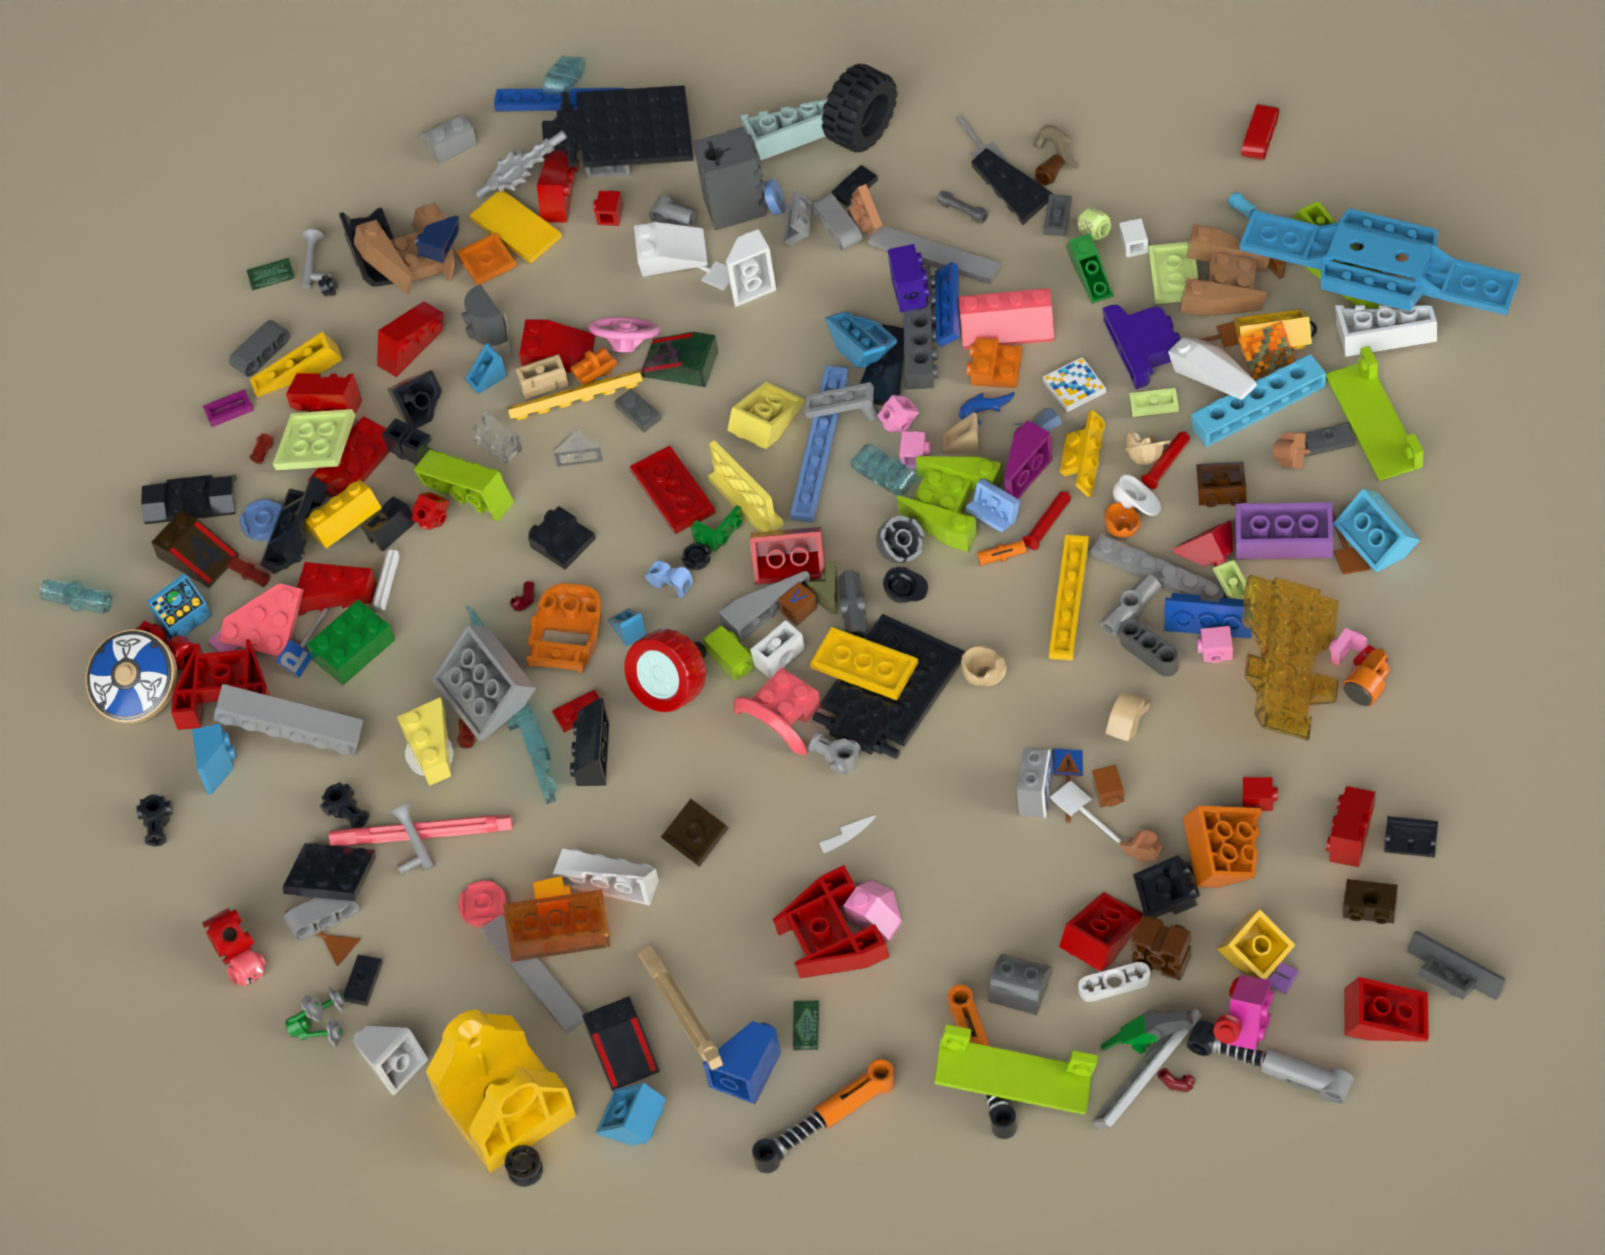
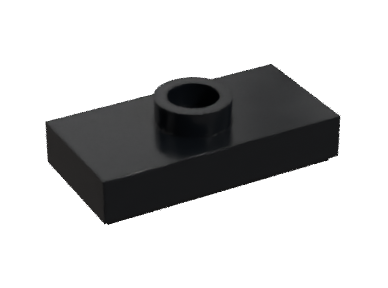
M860 165L834 188L831 194L838 201L849 207L851 205V198H853L852 194L857 187L866 184L869 189L878 181V177L875 173Z
M357 955L343 994L345 1002L368 1006L383 964L382 959Z

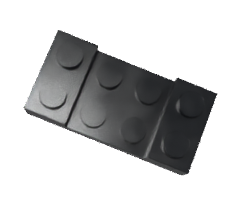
M311 476L305 492L291 488L287 491L261 560V566L276 574L302 560L305 554L304 547L307 542L300 538L304 532L303 525L306 518L309 517L311 509L320 506L326 498L324 493L327 488L325 483Z

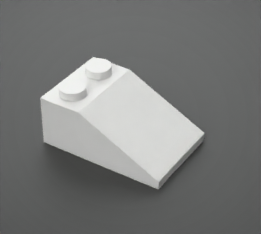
M659 222L634 226L637 261L642 277L708 265L703 228Z

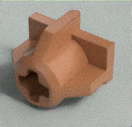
M1285 432L1274 443L1272 452L1282 468L1303 469L1304 454L1310 453L1309 449H1305L1306 434Z
M1148 829L1137 831L1135 836L1130 838L1128 842L1121 841L1119 844L1125 855L1133 856L1141 862L1156 861L1163 848L1158 835Z

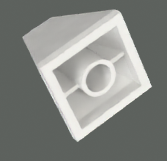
M365 1026L355 1034L352 1040L359 1052L394 1096L429 1060L408 1028Z

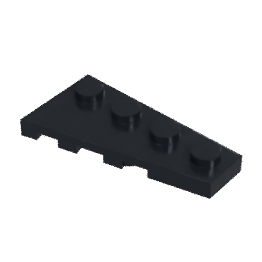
M885 324L882 327L897 339V344L879 361L871 363L866 367L860 384L871 382L874 387L873 404L881 406L892 395L900 396L904 357V328Z

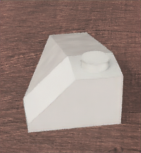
M1183 337L1168 351L1175 372L1242 400L1257 386L1256 382L1220 346L1205 340Z

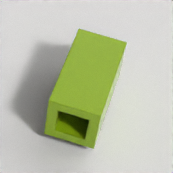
M720 626L703 639L707 654L734 681L747 676L754 668L751 650L747 646L743 647L732 631L728 632L723 626Z

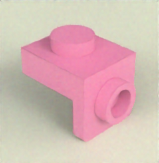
M1345 628L1339 638H1334L1329 647L1331 663L1340 666L1350 649L1361 653L1367 646V638L1358 631Z

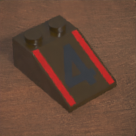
M182 510L151 542L157 558L208 588L217 581L239 556L233 548L202 522Z

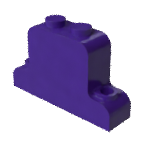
M1119 305L1103 307V322L1135 389L1147 386L1150 383V375L1153 374V368L1170 363L1171 359L1168 351L1181 340L1179 333H1175L1173 330L1171 317L1169 315L1166 316L1164 310L1160 307H1151L1129 315Z

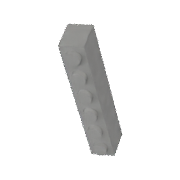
M222 684L213 719L224 725H235L248 731L263 732L271 737L287 738L295 743L311 744L316 748L334 750L343 755H355L363 724V719Z

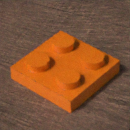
M496 232L456 251L459 260L476 285L482 284L516 267L515 260Z

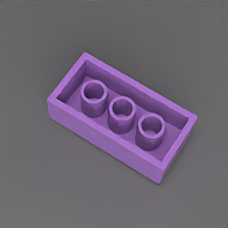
M1332 502L1236 504V559L1333 558Z

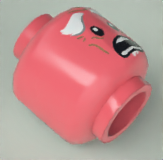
M246 950L230 959L227 973L236 985L248 986L264 976L266 962L260 953Z

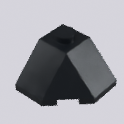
M432 370L408 378L387 389L396 409L405 423L411 425L412 428H419L432 421L437 401L442 392Z

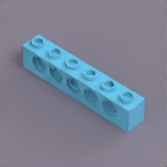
M1311 354L1304 358H1299L1294 363L1284 368H1279L1264 378L1257 379L1255 381L1257 386L1242 400L1228 395L1217 399L1205 408H1199L1191 414V428L1205 447H1208L1324 388L1326 385L1325 371Z

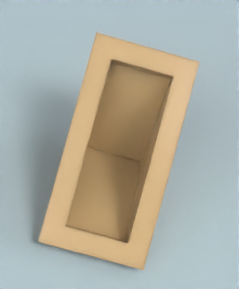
M973 412L943 433L944 453L979 452V426L976 413Z

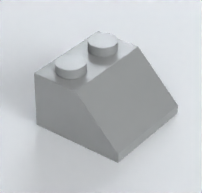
M463 114L456 115L419 134V137L439 164L477 145L473 127Z

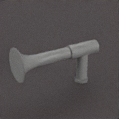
M305 229L301 232V236L307 242L301 287L304 289L311 288V282L321 280L324 275L332 277L331 272L313 273L315 246L318 241L324 238V234L316 229Z
M412 803L401 805L389 813V815H394L401 821L417 854L416 857L398 865L402 875L420 864L424 871L434 867L411 821L409 808Z

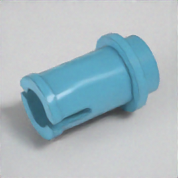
M1233 193L1228 200L1230 208H1236L1250 219L1253 211H1257V206L1243 198L1244 195L1242 193Z

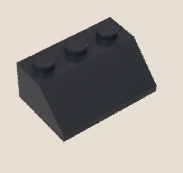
M603 698L596 699L578 711L577 721L573 722V734L576 736V742H572L571 745L572 756H575L574 762L570 763V775L575 778L577 786H606L610 722Z

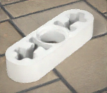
M1135 962L1085 976L1078 983L1079 996L1084 1001L1093 1002L1143 988L1150 982V969L1145 963ZM1135 972H1140V974L1143 975V978L1138 979V977L1135 976ZM1125 974H1127V977L1129 979L1128 983H1126ZM1112 977H1118L1122 982L1119 986L1112 987L1108 985L1107 981ZM1100 981H1103V990H1101ZM1091 985V987L1094 988V991L1089 992V990L1086 989V986Z

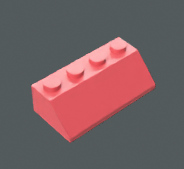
M1050 288L959 296L963 349H970V345L975 344L976 338L999 339V345L1054 341Z

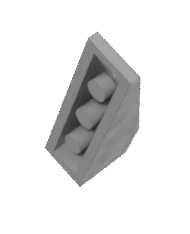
M804 571L742 596L731 604L725 605L721 612H719L721 626L728 632L732 631L741 643L780 612L778 599L799 582L804 587H807V582H810L809 573Z

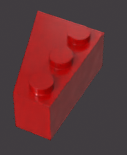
M553 150L551 153H547L536 184L540 218L547 223H567L575 175L579 171V160L577 159V166L569 167L568 157L565 151Z
M423 301L379 329L377 366L398 377L443 331L444 313Z
M296 373L286 392L290 408L297 411L319 412L352 409L356 415L362 403L354 374L338 377L336 373H331L329 377H320L319 373Z
M304 562L297 588L304 589L298 616L306 615V612L320 610L322 612L324 608L328 609L338 606L348 608L357 600H360L363 604H371L377 586L372 568Z
M1346 786L1344 794H1339L1337 801L1338 813L1337 816L1334 815L1331 835L1328 837L1326 851L1330 852L1329 862L1354 867L1360 866L1375 807V791Z

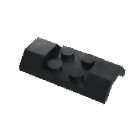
M377 208L369 217L351 219L344 212L339 213L345 230L346 240L363 280L372 287L394 284L364 260L354 245L356 226L374 220L378 221L389 240L394 239L383 209Z
M204 475L168 479L165 483L143 485L141 506L144 523L170 522L180 510L196 519L235 515L236 509L233 496L236 475L220 477Z

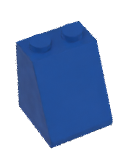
M752 1021L718 1049V1054L723 1063L722 1066L711 1070L706 1061L703 1063L709 1087L756 1104L781 1054L776 1029L767 1023L760 1024Z

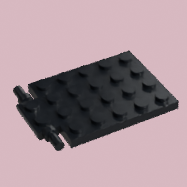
M685 85L576 92V110H573V104L570 103V93L568 91L561 93L562 104L560 105V110L556 111L558 133L563 130L567 138L559 144L561 151H565L568 157L569 167L577 166L576 154L578 150H582L584 168L693 161L694 155Z
M882 614L865 639L918 659V664L900 696L895 700L837 678L821 701V708L837 715L838 718L828 717L816 711L812 720L826 726L825 728L829 730V735L838 740H854L860 745V750L870 755L873 752L880 755L884 753L897 759L900 755V750L888 745L887 741L883 740V737L905 747L960 666L962 655L965 651Z

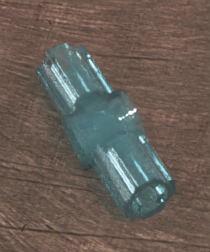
M47 579L43 580L40 586L41 599L68 605L73 611L86 609L104 614L111 607L112 596L110 593L85 588L78 581L64 583Z

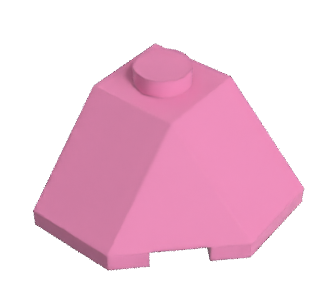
M873 880L857 886L844 904L846 921L862 929L876 924L881 936L888 942L902 923L894 891Z

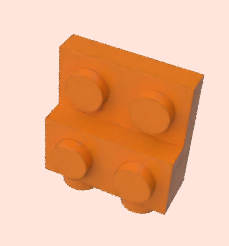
M976 338L975 344L970 345V358H973V360L967 363V376H971V385L1017 388L1023 352L1022 346L999 345V339Z

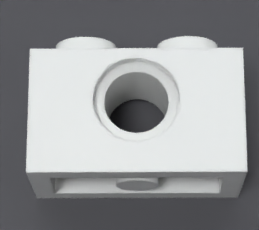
M785 620L751 649L754 666L769 679L772 678L781 667L784 668L805 650L802 633Z

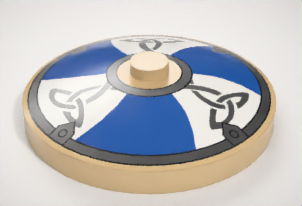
M128 629L109 636L96 648L87 666L85 681L89 699L98 712L119 723L136 724L156 716L170 701L177 683V665L171 649L162 639L143 630Z

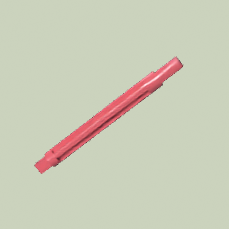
M512 814L415 822L413 825L420 839L512 830L513 821ZM403 824L329 831L331 846H351L410 840Z

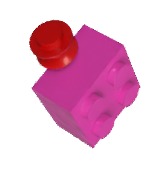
M1242 974L1233 980L1229 989L1231 997L1229 1014L1220 1016L1214 1026V1035L1220 1042L1256 1050L1259 1041H1264L1266 1028H1269L1271 1013H1268L1269 1006H1272L1274 991L1270 990L1271 980Z

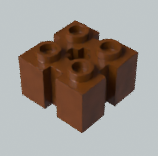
M1142 915L1131 940L1132 950L1134 951L1132 962L1145 963L1150 971L1155 969L1161 971V975L1181 981L1191 958V946L1189 945L1191 942V932L1181 925L1167 927L1157 917Z

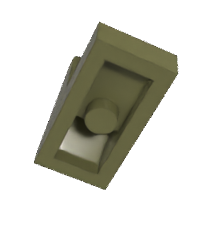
M836 561L826 562V571L821 573L822 581L807 582V587H810L815 592L817 603L831 614H837Z

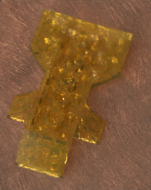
M1249 575L1246 578L1242 623L1247 629H1251L1257 638V644L1261 648V657L1253 654L1247 655L1244 675L1245 679L1257 693L1254 715L1264 729L1308 741L1310 739L1312 717L1308 716L1309 705L1329 704L1337 701L1339 679L1318 673L1312 676L1314 656L1328 649L1335 638L1339 600L1320 595L1321 590L1278 577L1271 581Z

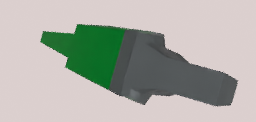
M1148 1010L1122 1026L1119 1033L1102 1043L1101 1050L1104 1051L1118 1044H1129L1136 1052L1143 1054L1146 1052V1047L1151 1046V1043L1162 1040L1172 1033L1193 1029L1192 1016L1185 1010L1169 1013Z

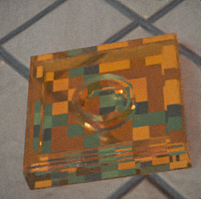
M1281 321L1238 338L1251 378L1254 381L1274 373L1277 369L1284 368L1296 361L1286 330Z

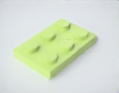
M1188 242L1148 246L1155 305L1181 302L1186 278L1199 279L1196 260L1187 258Z

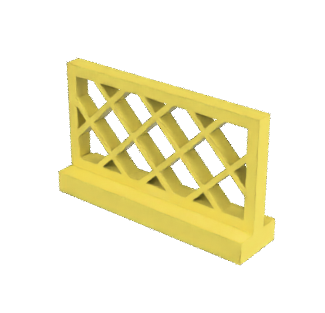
M715 440L709 443L714 472L708 475L709 482L734 507L736 505L740 506L743 516L759 532L776 531L784 525L783 519L774 511L771 496Z

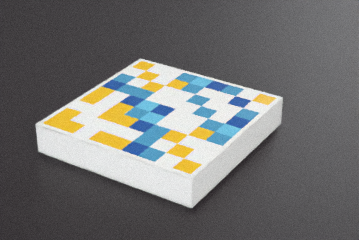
M1083 357L1043 376L1044 384L1066 413L1106 393V387Z

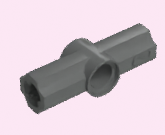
M853 570L844 571L843 574L839 575L841 612L842 618L845 621V629L847 633L864 638L867 636L864 616L866 615L864 595L861 593L859 573Z

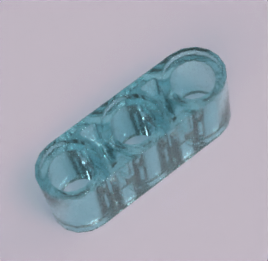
M562 55L544 77V93L561 95L563 91L570 92L585 72L584 57Z
M870 444L864 445L851 459V465L857 472L897 496H903L918 479L912 469Z

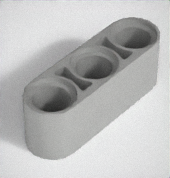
M829 194L812 203L815 217L841 250L862 241L859 228L833 194Z
M316 897L289 910L284 915V921L295 939L303 940L351 918L358 912L359 906L356 901Z

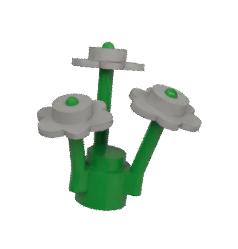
M331 986L328 987L331 999L322 1004L316 997H310L308 994L305 995L304 999L300 1002L304 1010L286 1019L285 1024L288 1033L292 1037L299 1036L301 1041L309 1037L328 1036L332 1046L337 1047L339 1040L342 1038L343 1030L334 1017L330 1018V1022L327 1023V1030L308 1031L312 1027L310 1018H313L316 1022L320 1021L323 1009L335 1004L339 1011L343 1013L344 995L339 990L334 991Z

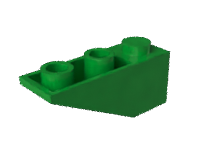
M1091 233L1069 240L1066 245L1068 254L1092 304L1114 297Z

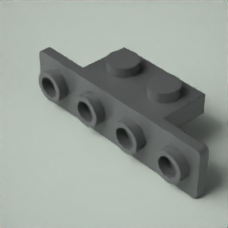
M1419 931L1413 933L1408 952L1426 962L1420 968L1418 976L1462 1000L1473 989L1495 1000L1500 997L1505 983L1504 977Z

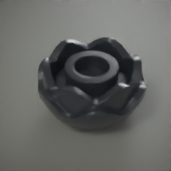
M692 543L683 551V564L691 570H701L711 560V551L704 544Z

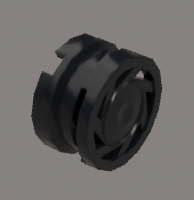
M517 1146L511 1149L505 1158L507 1174L515 1185L521 1187L531 1186L543 1174L541 1158L537 1150L531 1146Z

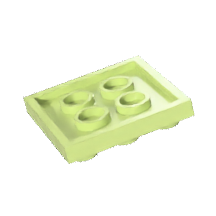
M353 410L291 413L273 462L275 469L337 467L356 416Z

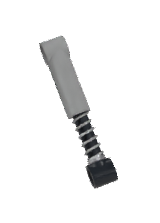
M1204 1020L1197 1021L1187 1041V1048L1195 1054L1209 1056L1210 1053L1215 1052L1219 1053V1055L1226 1054L1228 1058L1234 1057L1236 1061L1243 1060L1245 1064L1251 1063L1253 1067H1261L1263 1074L1319 1093L1324 1099L1334 1104H1344L1354 1081L1353 1076L1342 1069L1332 1068L1329 1070L1273 1049H1269L1266 1053L1265 1050L1260 1051L1257 1048L1253 1050L1222 1043L1214 1035L1215 1025Z

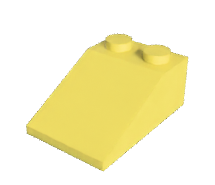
M765 382L732 407L727 431L739 438L755 443L758 447L768 449L781 437L804 405L805 399Z

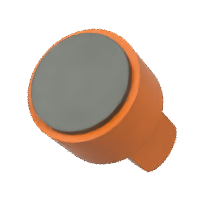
M1375 649L1370 652L1363 663L1356 666L1343 682L1346 695L1359 705L1372 706L1385 690L1384 681L1390 672V668L1386 662L1387 654L1383 649Z

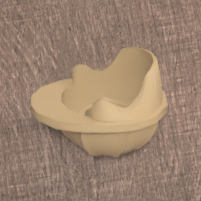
M1127 432L1125 451H1127L1130 459L1139 465L1153 464L1160 458L1163 444L1171 443V441L1156 442L1154 436L1142 439L1136 432Z

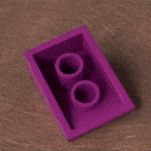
M1028 420L1014 432L1005 474L1006 492L1017 499L1023 495L1052 461L1050 432Z

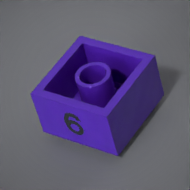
M914 244L887 249L891 280L900 313L927 307L926 298L930 297L927 284H924L928 283L926 270H923L921 252L916 253Z

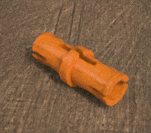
M1020 539L1019 541L1004 545L999 543L997 547L978 551L977 557L980 566L1000 560L1005 562L1007 558L1026 554L1027 552L1023 539ZM1008 549H1011V550H1012V551H1010V552H1006V553H1002V554H999V555L992 556V554H994V553H998V552L1005 551V550H1008Z

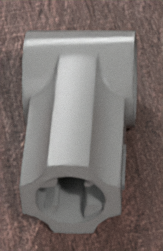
M664 195L658 197L649 212V218L653 222H669L692 227L695 223V209L675 204L670 197Z

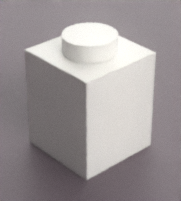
M1142 219L1119 223L1120 239L1126 258L1148 253V238Z

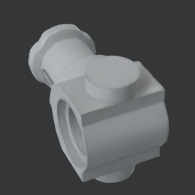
M821 732L816 733L811 739L809 751L812 753L818 752L825 756V760L831 763V770L836 774L846 776L847 773L853 771L857 766L858 752L861 747L854 740L836 739L832 741L824 737V734Z

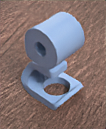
M659 560L654 562L645 575L647 582L656 588H662L665 583L669 586L674 585L680 599L683 598L693 583L691 574L686 568L671 569L670 565Z

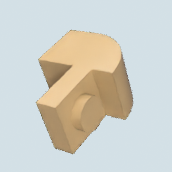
M1122 691L1112 708L1105 734L1127 742L1131 740L1137 733L1140 717L1149 710L1151 701L1145 700L1139 694H1128Z

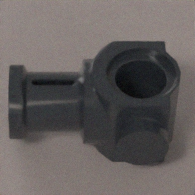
M338 782L329 786L321 797L323 803L320 805V808L327 816L332 814L335 818L347 819L352 828L363 827L369 818V813L366 810H361L356 806L357 801L353 798L355 793L346 783L343 785Z
M149 795L144 799H140V805H137L136 810L138 819H143V825L147 828L145 843L151 846H161L167 842L164 827L170 821V815H173L171 800L166 801L164 796Z

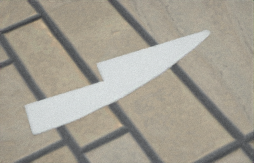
M876 815L840 827L842 835L819 842L823 853L841 846L858 835L875 819Z

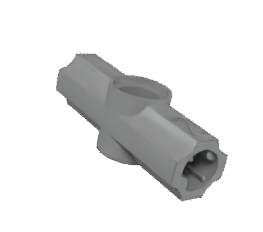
M1145 574L1131 590L1124 591L1120 596V601L1100 621V626L1104 629L1105 633L1111 637L1117 636L1120 633V624L1124 620H1137L1140 618L1142 609L1162 589V584L1153 575Z

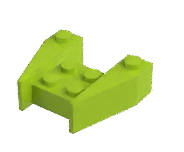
M917 456V475L922 476L923 479L913 499L897 496L899 515L915 519L923 531L946 546L969 552L977 535L976 518L962 514L972 492L976 491L977 482L981 479L987 480L998 488L1003 481L1002 463L982 457Z

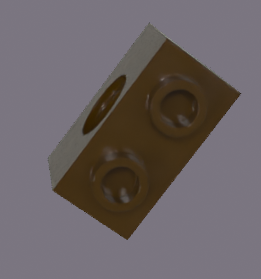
M1347 879L1343 918H1349L1352 921L1366 920L1374 921L1378 924H1394L1398 885ZM1366 902H1373V903H1375V904H1374V905H1367V904H1365V903H1366Z

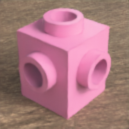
M892 395L883 405L882 410L877 416L887 431L902 433L910 428L911 423L920 412L908 397Z

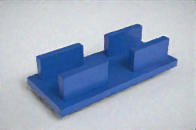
M1172 593L1171 598H1165L1164 631L1201 634V629L1230 626L1231 637L1251 639L1253 605H1249V600L1220 597V602L1201 601V595Z

